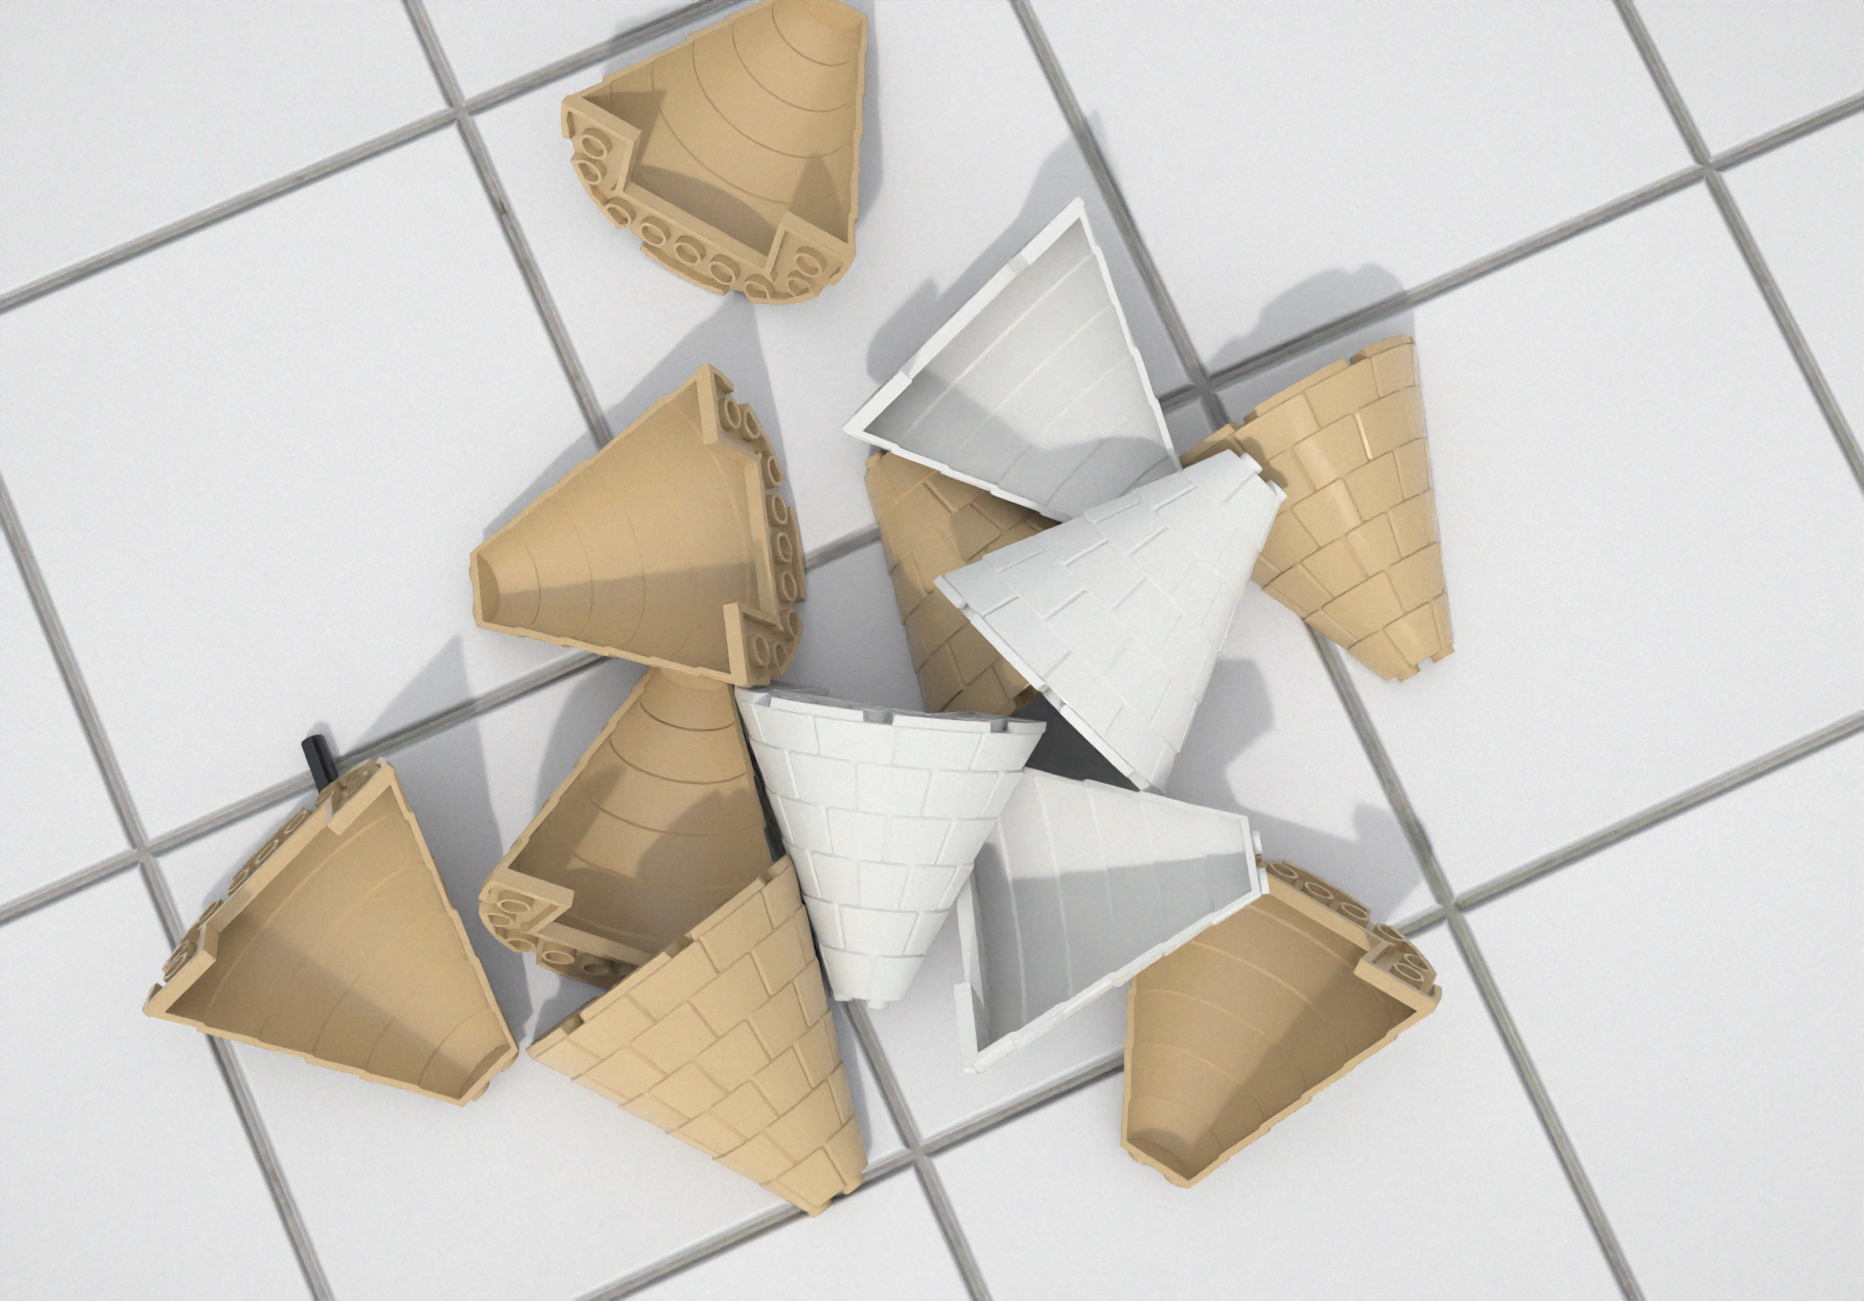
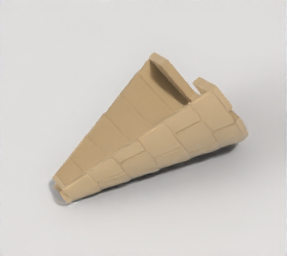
M763 0L725 17V20L686 36L685 41L603 77L601 83L573 95H566L561 105L563 138L571 139L575 152L570 161L579 180L600 211L617 229L628 227L643 241L640 247L642 252L666 269L699 287L723 296L732 289L745 293L751 303L769 305L793 304L818 297L823 288L830 284L835 286L839 283L857 255L855 254V224L858 220V180L860 176V140L863 135V97L865 95L868 16L840 0Z
M1407 334L1393 336L1363 348L1349 359L1351 363L1349 365L1341 358L1255 406V410L1243 418L1245 423L1238 426L1237 422L1225 425L1179 457L1184 470L1191 465L1230 449L1239 458L1245 452L1248 453L1262 467L1263 470L1258 476L1265 483L1271 479L1288 497L1281 503L1263 551L1257 557L1250 579L1260 585L1263 592L1302 617L1305 623L1347 650V653L1386 682L1396 676L1400 683L1420 672L1421 670L1417 664L1431 657L1432 661L1436 663L1455 652L1451 645L1454 641L1448 595L1444 587L1441 542L1438 541L1435 494L1431 482L1428 438L1425 437L1416 343Z
M711 364L701 365L699 370L671 395L665 394L590 460L585 458L552 488L545 490L512 520L470 553L471 565L469 567V576L473 585L474 605L472 611L477 627L518 637H530L563 647H575L607 657H620L652 667L668 668L745 688L765 686L771 684V678L782 677L796 656L804 625L796 612V604L805 601L806 597L802 545L794 507H786L778 489L782 485L783 480H785L778 458L765 430L749 403L737 404L730 395L731 392H734V384Z
M882 449L876 452L865 462V466L869 471L864 476V481L875 523L879 528L888 574L892 577L901 624L905 627L914 673L917 674L925 712L977 711L1013 717L1040 696L1042 692L1035 689L972 625L970 620L961 612V609L957 608L933 581L940 574L945 575L951 571L982 560L983 555L1063 523L1040 515L1039 511L990 494V491L943 475L939 470L892 454L890 451L885 453Z
M649 666L632 688L629 697L605 723L598 737L575 762L571 772L545 801L540 812L514 841L509 852L482 883L478 900L482 901L480 902L479 915L483 924L499 942L514 953H536V965L579 982L609 989L705 918L722 901L773 864L764 828L767 825L753 778L755 774L740 723L732 684L712 678L697 677L668 668Z
M379 757L376 762L368 759L348 770L326 786L314 801V805L317 808L313 812L304 807L300 808L232 877L233 882L226 890V894L229 896L225 902L220 898L212 901L172 952L161 969L165 973L163 980L166 983L164 987L158 983L151 987L145 999L142 1012L149 1018L154 1017L196 1027L197 1032L302 1058L308 1064L357 1075L359 1079L412 1091L419 1095L464 1107L470 1100L476 1101L486 1092L490 1084L489 1080L499 1070L506 1071L512 1066L519 1055V1046L500 1003L495 1000L478 954L473 951L456 906L452 904L434 857L430 855L414 812L407 803L394 766L383 757Z
M789 853L722 901L711 913L604 993L598 997L595 995L525 1049L533 1060L570 1077L571 1081L618 1104L619 1108L661 1128L666 1134L711 1156L712 1160L758 1182L760 1187L808 1212L812 1218L817 1217L832 1204L830 1198L842 1190L847 1195L865 1181L861 1172L868 1165L857 1116L854 1114L844 1061H841L832 1011L827 1007L806 906L802 904L795 866Z
M1262 853L1255 854L1257 869L1266 868L1270 894L1261 895L1262 897L1216 926L1211 925L1167 957L1162 956L1132 977L1130 988L1127 989V1041L1124 1042V1095L1120 1145L1128 1151L1132 1159L1157 1169L1163 1173L1164 1178L1169 1183L1177 1187L1190 1189L1229 1161L1230 1157L1267 1134L1271 1127L1311 1102L1313 1096L1350 1073L1358 1064L1396 1040L1400 1033L1433 1013L1442 998V987L1433 984L1437 973L1424 955L1393 926L1381 923L1373 924L1369 921L1370 908L1331 883L1287 860H1283L1282 863L1274 861L1267 863L1261 860L1263 857Z

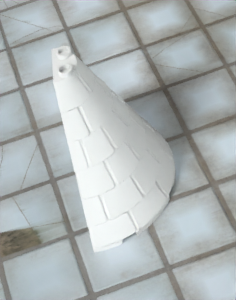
M1076 196L1055 218L1050 220L1020 248L986 284L954 312L907 359L906 363L897 369L841 427L850 437L890 450L892 454L939 470L943 475L990 491V494L1039 511L1040 515L1062 523L1080 517L1083 511L1129 494L1133 489L1183 470L1178 454L1174 450L1159 401L1155 399L1140 350L1134 345L1101 246H1097L1084 206L1085 202L1079 196Z
M1228 449L1184 470L1133 489L1129 494L1083 511L1082 515L1078 518L983 555L982 560L951 571L945 575L940 574L933 582L957 608L961 609V612L970 620L972 625L1035 689L1041 691L1058 712L1124 776L1128 777L1141 791L1165 796L1178 755L1182 753L1198 705L1202 703L1218 655L1223 651L1236 610L1245 595L1257 557L1263 551L1281 503L1288 496L1271 479L1265 483L1258 476L1263 469L1248 453L1245 452L1239 458Z
M770 680L771 684L755 688L735 685L734 696L749 732L748 738L766 784L765 790L782 834L781 840L786 853H789L795 866L801 900L806 906L808 919L815 935L814 942L829 986L828 998L836 1001H852L853 998L863 999L864 1006L867 1008L887 1009L889 1001H897L904 998L924 960V956L951 912L950 907L973 870L975 857L1024 773L1023 766L1040 740L1041 735L1046 732L1047 722L977 711L926 713L829 698V689L774 680Z
M1023 766L1024 773L975 857L973 861L975 866L956 897L965 983L953 984L961 1065L964 1073L968 1076L981 1075V1073L986 1072L1016 1049L1023 1048L1065 1018H1071L1115 986L1118 988L1162 956L1167 957L1211 925L1216 926L1262 897L1261 895L1270 894L1266 868L1257 869L1255 854L1263 853L1259 827L1250 829L1247 815L1194 805L1141 790L1136 792L1087 778L1084 781Z

